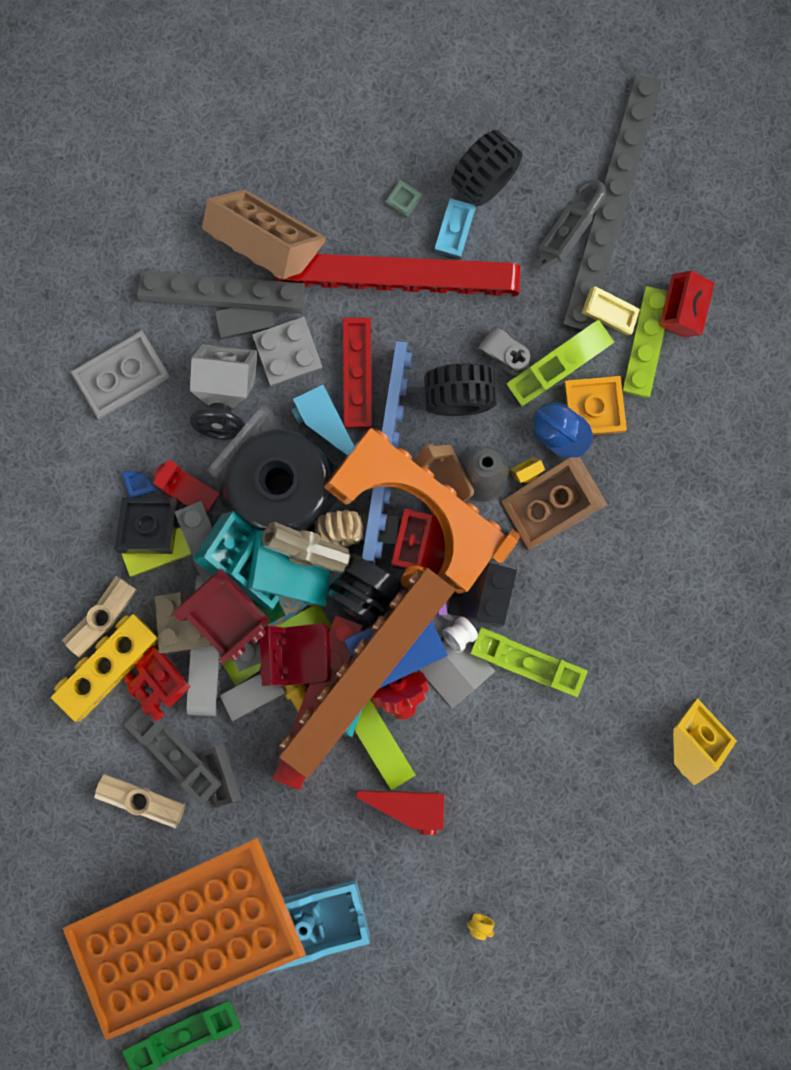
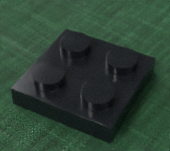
M122 497L114 546L115 551L125 554H173L178 520L175 511L179 510V500L177 498Z

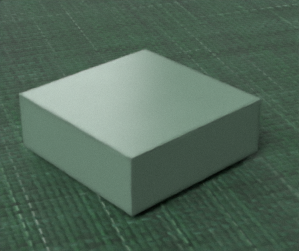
M399 180L385 200V204L408 218L423 197V194L402 180Z

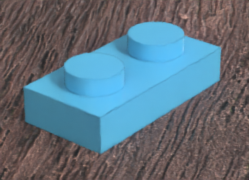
M449 199L434 253L461 260L475 213V205Z

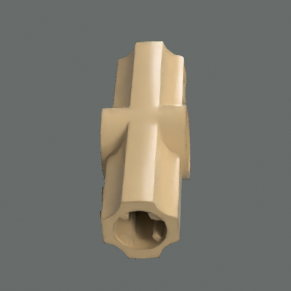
M103 774L99 781L94 797L125 809L132 815H141L173 828L178 827L186 806L182 802L152 792L148 788L136 786L107 774ZM137 793H141L146 797L147 804L144 809H140L134 804V797Z

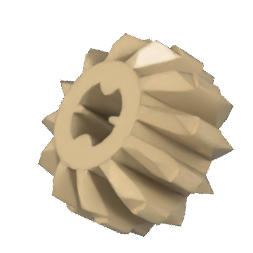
M348 510L327 512L326 515L319 516L318 520L315 521V533L321 536L323 541L341 547H350L352 544H358L363 538V522H361L357 512H349Z

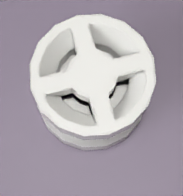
M462 616L455 619L453 626L442 630L445 641L458 653H461L466 648L468 642H474L478 638L476 629Z

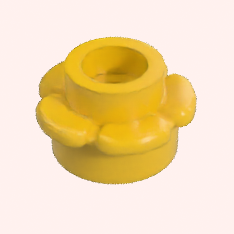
M473 914L472 919L467 922L470 934L480 940H486L487 937L494 936L493 928L495 922L484 915Z

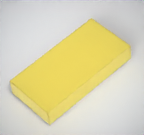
M594 286L590 288L582 314L596 321L599 319L602 324L620 333L632 335L641 309Z

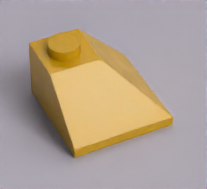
M698 698L690 705L673 729L674 764L682 775L695 786L718 771L737 742Z

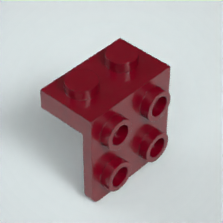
M326 624L264 627L267 632L258 640L262 686H291L329 681L330 659L328 627Z

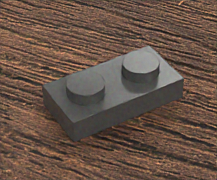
M224 744L198 752L200 759L222 784L212 794L215 807L241 800L238 783L235 780Z

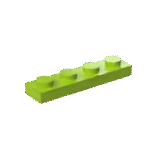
M648 286L644 289L622 393L650 398L665 331L659 324L668 292L666 290Z

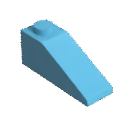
M324 385L294 398L293 401L296 407L291 410L297 423H304L307 430L346 458L354 445Z

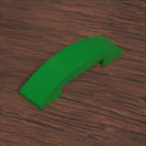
M229 999L169 1025L130 1045L122 1052L130 1070H154L161 1067L164 1062L211 1040L216 1041L241 1029L242 1026Z

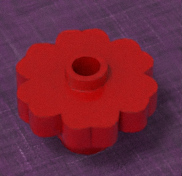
M412 672L379 688L371 698L374 706L377 708L383 707L384 712H391L397 719L412 717L416 713L419 703L425 700V693L429 691L425 674L423 672Z

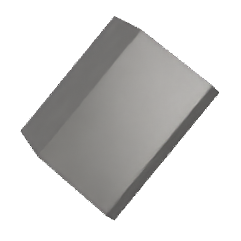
M444 640L442 644L448 656L419 670L425 674V677L446 702L454 708L491 676L495 670L487 661L471 654L473 649L471 642H468L466 648L461 653H458Z

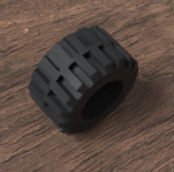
M492 130L480 137L462 156L453 171L451 184L476 207L481 206L495 197L509 182L518 169L523 154L498 130Z
M473 363L450 364L434 368L424 375L426 410L442 416H466L486 412L497 405L495 371L491 367Z

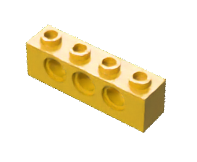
M132 614L130 617L128 615L123 617L115 626L118 630L110 638L108 636L102 638L95 646L97 651L90 658L84 657L75 666L76 672L69 679L67 677L63 678L54 687L56 692L51 696V699L74 722H81L135 667L134 664L153 645L158 643V635L139 616ZM128 637L132 642V647L127 653H122L119 649V643L123 638ZM104 658H108L111 662V669L106 674L101 673L99 670V663ZM83 679H87L91 685L90 691L86 695L79 691V683Z

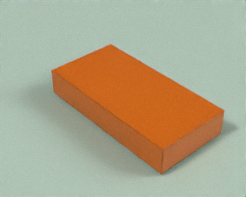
M511 529L492 558L499 563H503L517 544L520 534Z

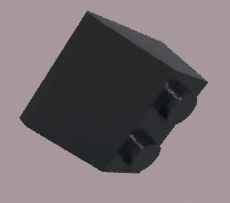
M488 563L468 592L460 594L456 591L453 592L447 613L503 627L517 569Z

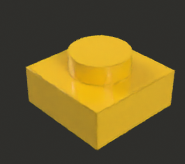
M532 457L510 468L513 478L525 484L534 481L539 477V473L545 471L542 461L536 457Z

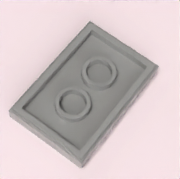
M142 330L70 371L98 419L103 418L171 378Z

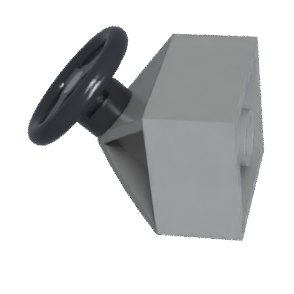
M202 344L192 356L190 392L209 406V408L199 409L191 414L189 419L190 425L195 431L204 436L221 440L235 439L244 434L246 429L244 421L231 412L236 405L247 398L255 384L257 350ZM208 417L207 422H198V419ZM229 422L234 423L237 427L230 425Z

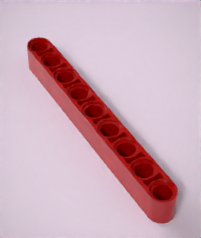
M315 254L302 273L286 279L276 277L275 281L305 283V287L321 285V288L348 286V289L365 290V287H375L376 290L392 291V288L403 289L405 292L430 290V293L458 291L457 294L474 295V292H485V295L502 296V293L518 296L520 294L521 266L508 262Z

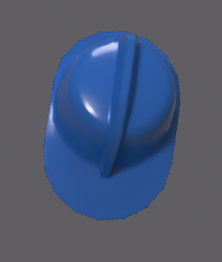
M550 402L535 412L534 436L555 454L563 458L580 457L588 451L592 443L593 433L590 424L579 414L560 402Z

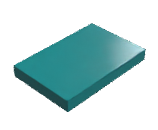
M256 531L248 589L319 607L326 606V594L328 593L331 571L317 566H302L291 562L289 556L264 547L262 541L264 531Z

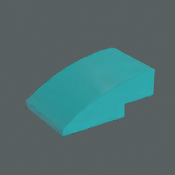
M234 511L221 514L193 560L212 575L221 568L252 601L269 610L274 609L280 599L279 596L248 589L256 531L258 530L252 528Z

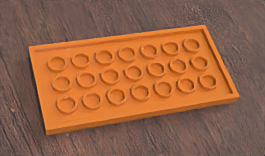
M258 838L63 928L106 1041L306 955Z

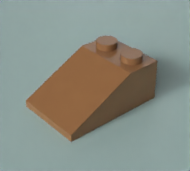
M580 457L568 458L501 501L528 549L536 547L608 506Z

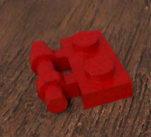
M155 645L134 664L140 672L139 675L135 677L133 673H129L124 677L129 693L133 697L138 698L141 702L142 710L146 715H151L154 721H158L164 716V713L159 708L161 702L171 707L191 687L165 654L159 653V647ZM147 684L153 689L150 695L146 691Z

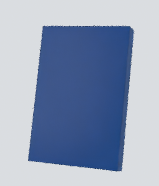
M432 621L379 688L448 656ZM371 627L344 639L352 658L355 656L352 651L362 638L367 641L374 632L370 629Z

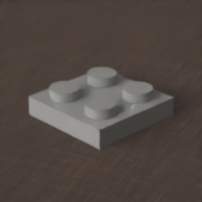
M305 317L252 334L271 387L323 369Z

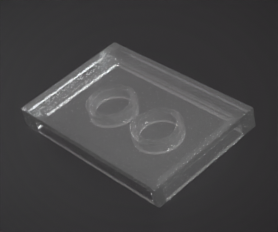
M263 405L208 468V472L220 485H222L223 477L231 458L247 439L258 433L268 431L275 425L276 421L272 411Z

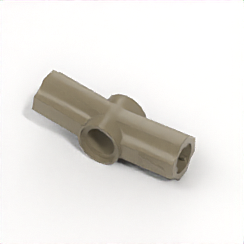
M271 522L262 535L264 547L289 556V560L298 565L317 566L340 574L344 572L349 562V549L323 541L321 536L313 532L296 531L277 522Z

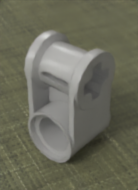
M493 327L477 348V352L481 356L485 354L492 359L491 363L498 365L513 376H518L529 368V350L512 339L500 328ZM513 358H522V362L518 361L516 364L512 363Z

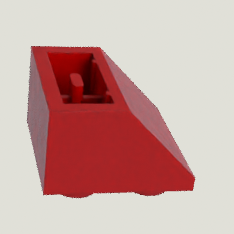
M404 509L391 568L405 570L410 566H421L429 568L438 575L445 557V539L437 517Z

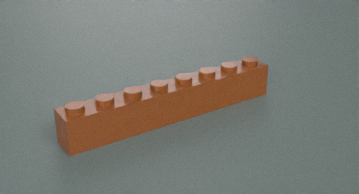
M424 567L422 571L417 568L407 581L410 586L404 594L398 592L389 603L392 609L385 617L380 615L370 629L374 632L366 641L362 638L352 651L355 654L349 664L346 662L341 664L334 674L337 678L330 688L327 685L323 687L315 698L318 701L317 705L312 711L306 709L297 721L300 725L293 735L290 732L287 733L278 746L281 748L279 757L307 779L455 591L453 587L429 568Z

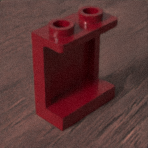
M221 568L172 613L179 622L187 618L220 653L221 657L218 661L221 664H224L229 658L234 662L246 650L243 647L250 640L254 644L267 632L264 627L269 621V618Z

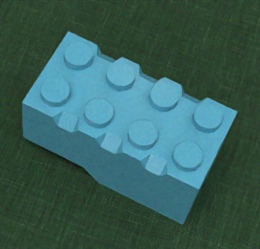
M356 878L282 897L306 955L269 972L311 962L325 955L370 944L369 928Z

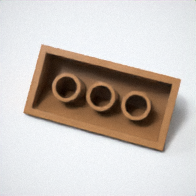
M245 189L207 199L202 229L211 234L215 240L229 245L233 251L247 256L254 264L265 267L278 278L286 279L302 273L325 243V236Z

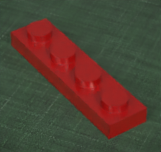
M343 318L345 429L372 428L371 318Z

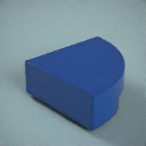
M134 471L121 472L129 497H140L158 491L153 481L144 474Z

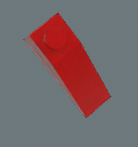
M357 790L358 799L413 829H420L419 834L437 835V830H443L444 793Z

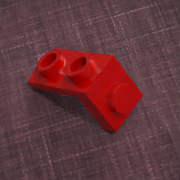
M169 459L165 465L163 463L160 464L153 475V478H155L153 484L158 489L173 498H177L179 502L187 507L202 501L207 514L220 496L216 490L186 473Z

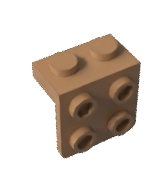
M434 444L426 445L419 450V455L416 458L411 459L419 467L424 466L434 474V479L440 484L452 487L457 493L456 496L463 502H466L474 495V489L451 444L435 446Z

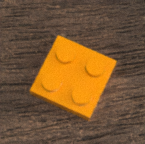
M621 376L564 382L566 406L590 424L593 435L625 433L627 431Z

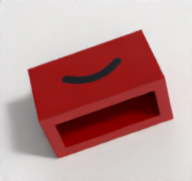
M692 270L672 274L659 326L681 337L702 335L715 283Z

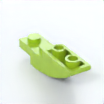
M598 319L509 381L507 385L521 406H524L609 347L614 341Z

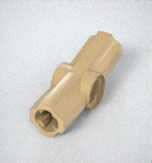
M116 576L98 603L90 608L87 616L62 641L71 652L81 658L107 631L115 627L117 619L131 601L137 589ZM101 611H106L109 617L108 622L103 626H99L96 621L97 615Z

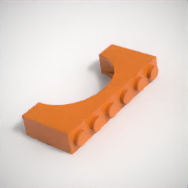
M370 428L362 435L324 485V488L346 505L352 502L361 492L375 487L398 488L422 500L437 517L445 539V557L437 576L453 587L458 594L468 592L507 536L500 532L501 528L498 524L489 519L485 520L478 514L479 510L469 502L464 503L460 500L452 487L446 484L442 485L435 480L434 474L424 466L419 467L411 460L412 456L402 448L397 449L389 443L387 435L380 430L374 431Z

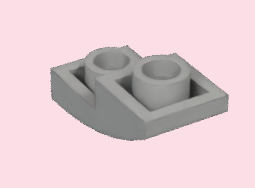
M259 674L220 695V698L232 722L258 710L259 707L285 695L282 686H262V678Z

